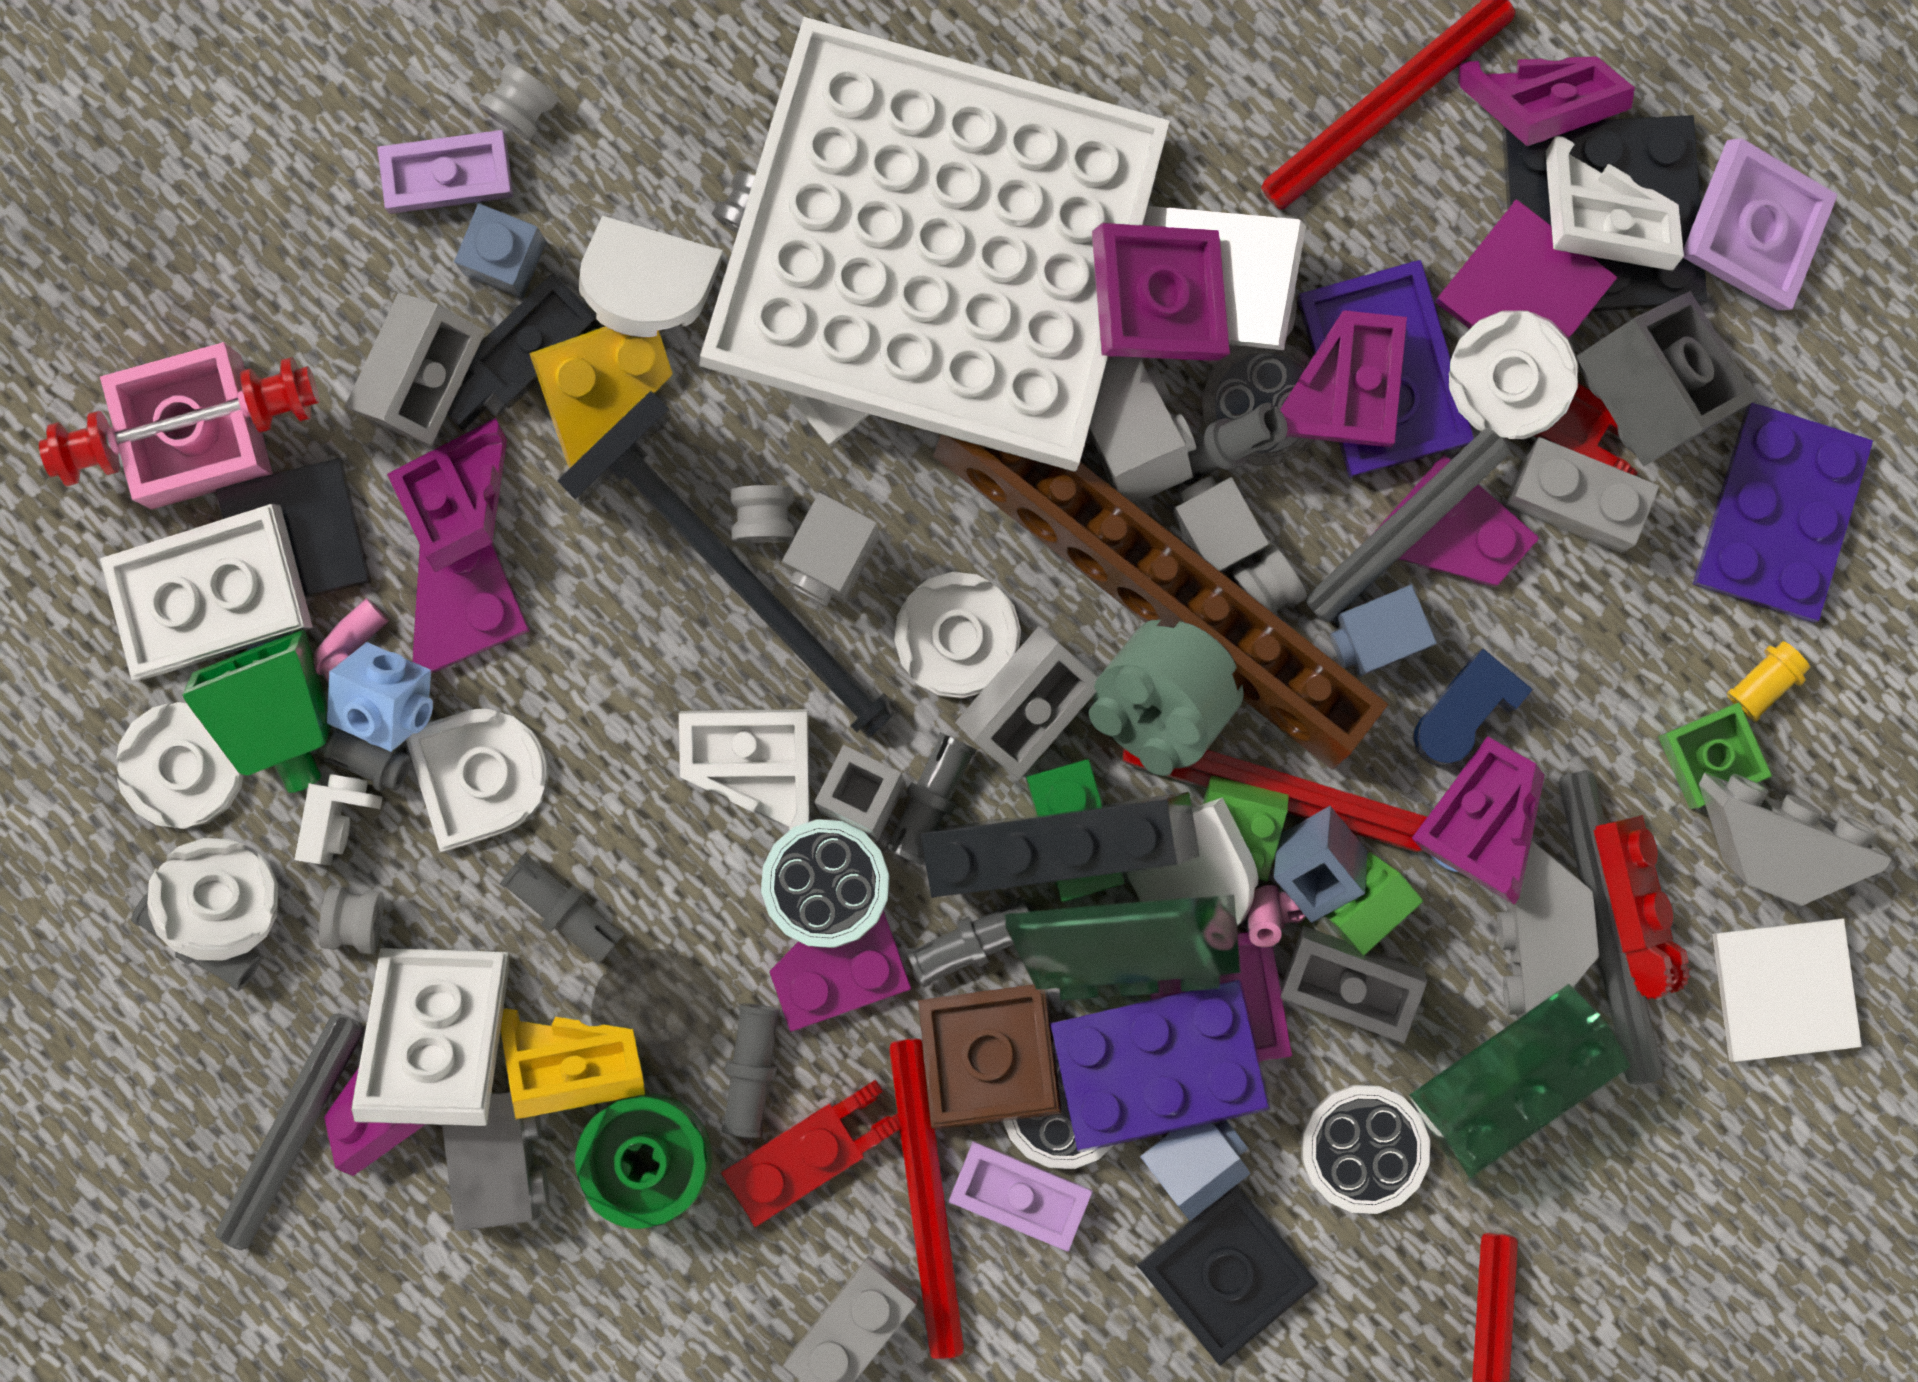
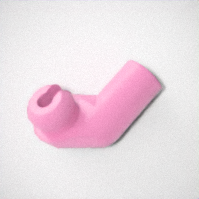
M366 598L344 617L313 653L315 672L318 675H324L328 683L329 671L359 649L389 622L371 600Z
M1277 886L1259 887L1254 891L1253 903L1247 914L1249 938L1254 945L1259 947L1274 946L1281 939V929L1285 928L1286 923H1300L1306 916L1286 892H1279Z

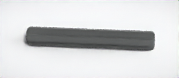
M1490 428L1484 429L1307 595L1306 603L1312 611L1325 622L1334 620L1509 455L1510 449L1506 442L1494 430Z
M340 1013L330 1016L215 1231V1237L222 1243L238 1250H243L250 1246L364 1032V1027L356 1020Z

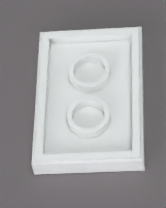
M1147 206L1142 225L1219 230L1229 344L1284 350L1306 225L1298 219Z
M269 504L100 558L131 680L139 681L278 639L302 629L313 628L281 505Z
M380 948L352 1104L355 1122L487 1126L509 974L508 952Z

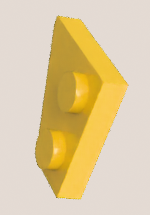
M605 326L530 353L569 468L651 390L655 393L673 375L659 330H657V336L636 337L616 332Z
M503 1009L500 1031L516 1119L645 1094L633 1029L604 1024L588 1026L580 1020L556 1016L552 1026L520 1021L518 1010Z

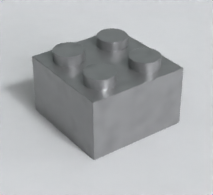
M1691 291L1633 318L1576 356L1584 370V378L1588 388L1596 397L1602 399L1618 425V434L1621 441L1629 451L1636 454L1643 467L1694 439L1757 400L1756 395Z

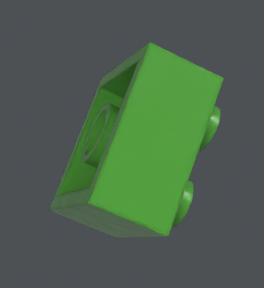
M1740 703L1729 705L1658 736L1690 809L1705 805L1699 786L1704 773L1728 782L1732 774L1743 776L1756 783L1772 776Z
M1211 775L1203 804L1223 797L1253 857L1258 879L1268 881L1288 811V795Z
M1369 852L1367 854L1365 894L1323 916L1322 919L1339 937L1364 956L1417 908L1423 900L1401 873Z

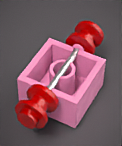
M225 342L100 376L113 427L110 428L107 419L101 411L89 413L87 415L86 428L68 432L60 422L49 424L46 429L47 439L39 441V452L47 474L51 478L59 476L67 487L79 483L81 469L98 465L106 475L118 473L120 470V453L132 500L153 510L214 493L216 489L273 474L262 432L271 430L273 416L289 411L300 422L311 419V405L320 403L319 393L310 367L299 368L293 357L281 360L279 374L261 379L252 368L245 370L242 356Z

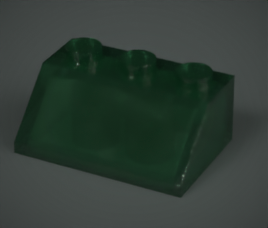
M1234 895L1004 914L1005 927L1036 990L1059 988L1060 1001L1098 998V985L1119 984L1120 996L1159 993L1158 980L1180 979L1181 991L1220 988L1219 976L1241 973Z
M1567 984L1416 1089L1409 1096L1461 1181L1467 1184L1618 1079L1631 1065L1608 1023L1570 984Z

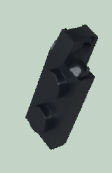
M554 273L547 277L480 342L461 383L463 386L458 389L447 416L464 431L486 409L495 418L506 408L510 409L539 381L530 353L590 332L599 323L596 315Z

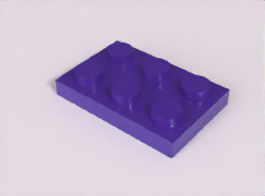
M1421 260L1299 293L1297 302L1313 356L1343 310L1407 317L1395 444L1392 447L1339 442L1349 479L1465 447L1474 439L1470 423L1458 411L1449 389L1451 359Z
M1749 404L1745 410L1692 585L1815 623L1819 621L1873 440L1763 405Z
M1240 980L1051 1023L1077 1151L1081 1153L1271 1110L1244 989Z

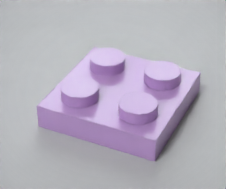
M1742 138L1727 140L1684 246L1683 258L1775 310H1792L1838 194Z

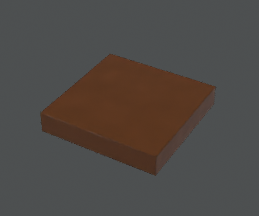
M1044 983L918 1000L931 1128L940 1130L1062 1113L1048 990Z

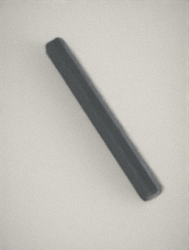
M1588 770L1566 774L1559 778L1558 784L1580 880L1593 891L1599 951L1598 959L1625 1077L1628 1083L1632 1085L1652 1083L1662 1078L1663 1071L1646 997H1641V993L1636 991L1637 987L1633 985L1635 979L1631 977L1626 954L1622 950L1593 831L1596 829L1595 826L1606 824L1595 775L1592 771Z

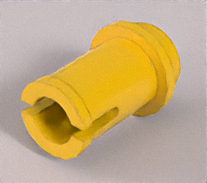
M1782 641L1776 648L1769 645L1764 650L1767 657L1736 687L1726 693L1727 697L1734 704L1740 703L1745 716L1755 723L1793 684L1801 686L1806 681L1804 674L1810 669L1809 663L1793 646L1785 641Z

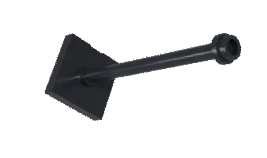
M651 390L557 480L558 483L581 505L612 474L619 482L626 478L857 717L850 724V727L856 733L861 730L867 738H870L896 713L888 704L890 698L885 693H882L875 700L644 461L648 454L641 447L671 419L670 409Z

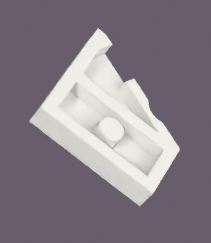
M1555 136L1545 151L1553 249L1673 271L1684 256L1678 204L1653 189H1645L1637 185L1629 175L1610 164L1606 166L1602 173L1569 154L1574 146L1573 142L1564 137Z
M808 709L680 711L679 752L681 778L706 790L716 791L728 797L731 802L749 811L754 812L755 810L788 826L789 830L810 822Z

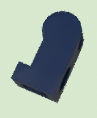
M1485 649L1476 652L1418 721L1413 734L1416 752L1423 760L1432 765L1444 766L1462 760L1470 753L1475 743V731L1494 708L1500 705L1508 713L1515 711L1533 689Z

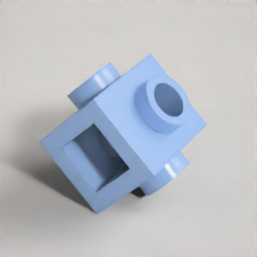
M366 642L329 671L327 724L392 752L413 733L416 734L422 731L431 717L433 710V701L429 698L431 670L409 661L397 653L386 651Z

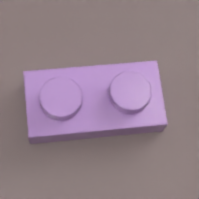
M503 130L377 147L384 206L389 214L514 197L507 140Z
M973 1140L948 1202L1068 1252L1093 1191Z

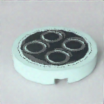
M816 819L793 827L773 845L763 865L761 893L769 916L785 935L807 946L836 948L859 940L877 924L888 901L890 875L881 850L865 832L843 821Z

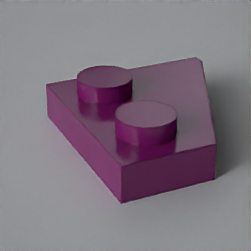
M493 542L437 572H434L421 547H419L412 662L430 669L431 674L531 631Z
M1487 736L1412 839L1423 851L1515 905L1521 894L1545 774L1536 763Z

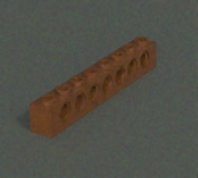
M941 434L933 457L1144 623L1151 620H1161L1157 626L1174 628L1180 621L1194 625L1216 639L1228 651L1237 666L1232 676L1237 690L1243 684V700L1331 770H1334L1354 751L1389 705L1081 462L1075 472Z

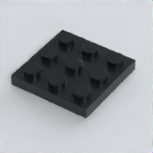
M1694 115L1600 120L1596 123L1557 135L1574 143L1569 153L1570 155L1602 173L1606 166L1610 164L1629 175L1637 185L1645 189H1653L1678 204L1684 249L1700 209ZM1504 126L1502 138L1507 210L1517 199L1551 225L1545 151L1554 137L1526 146ZM1591 256L1613 273L1617 279L1590 312L1656 308L1691 291L1699 305H1704L1707 302L1705 270L1685 258H1682L1675 269L1671 271Z

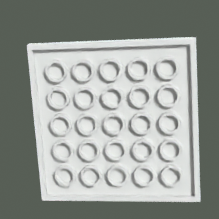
M803 17L702 348L699 366L1076 472L1108 357L1101 354L1092 230L1101 223L1143 224L1170 121Z

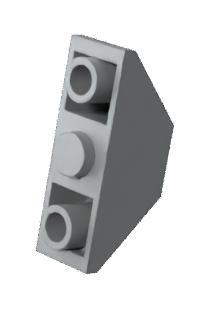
M1704 773L1699 782L1723 861L1748 886L1803 906L1886 870L1892 859L1872 841L1875 832L1852 818L1840 815L1836 823L1820 817L1822 812L1812 804L1792 795H1786L1783 802L1766 796L1768 791L1764 787L1737 774H1732L1728 782Z
M1531 840L1520 898L1515 905L1506 901L1507 911L1497 913L1499 945L1502 951L1511 950L1513 976H1504L1503 998L1506 1013L1508 1015L1517 1014L1518 1026L1526 1028L1541 1027L1599 957L1593 891Z

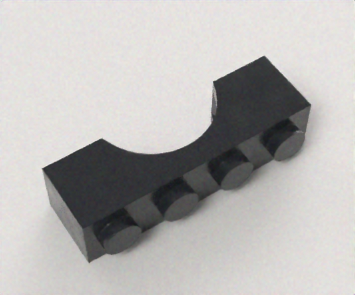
M1189 792L1134 799L1048 815L1001 818L952 825L921 834L931 898L1172 866L1199 857Z

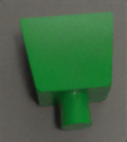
M304 629L192 673L182 696L239 774L249 776L274 766L288 793L308 788L309 784H315L320 780L322 774L310 751L326 744L332 725L327 724L328 705L320 677L315 672L313 653Z

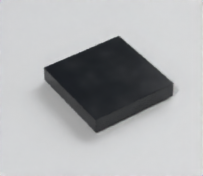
M340 458L216 489L223 519L269 504L281 505L305 599L371 582L344 464Z
M1238 1185L1230 1189L1191 1221L1188 1220L1136 1264L1219 1366L1224 1364L1319 1284Z

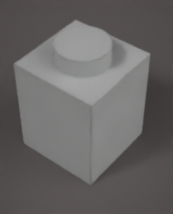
M1209 476L1179 493L1183 504L1175 507L1172 514L1189 547L1222 574L1263 552L1269 545L1232 477L1217 485L1213 477Z
M843 745L814 803L822 815L835 821H843L878 841L906 783L901 772Z

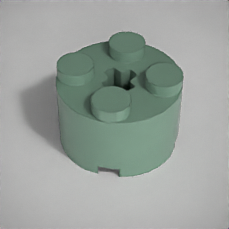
M1151 620L1136 630L1096 680L1094 688L1097 692L1093 695L1094 704L1089 710V719L1098 731L1112 736L1124 749L1139 758L1142 765L1148 771L1159 776H1168L1175 768L1190 766L1203 756L1241 706L1244 693L1243 684L1237 690L1232 673L1237 668L1228 651L1211 635L1188 623L1179 621L1174 628L1157 626L1161 620Z

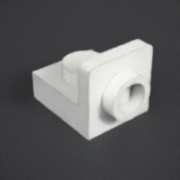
M330 774L328 787L309 784L295 860L331 865L334 853L343 854L349 835L350 819L347 816L341 815L343 803L381 809L383 797L366 794L368 781Z

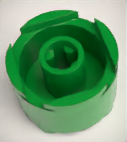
M654 1093L624 1098L600 1111L583 1130L575 1153V1167L578 1180L585 1198L592 1209L607 1221L630 1229L659 1226L680 1216L697 1200L704 1190L712 1166V1149L709 1134L698 1116L682 1102L666 1095ZM647 1144L654 1148L652 1158L660 1163L659 1169L652 1168L641 1176L635 1172L637 1161L629 1157L630 1150L639 1151Z

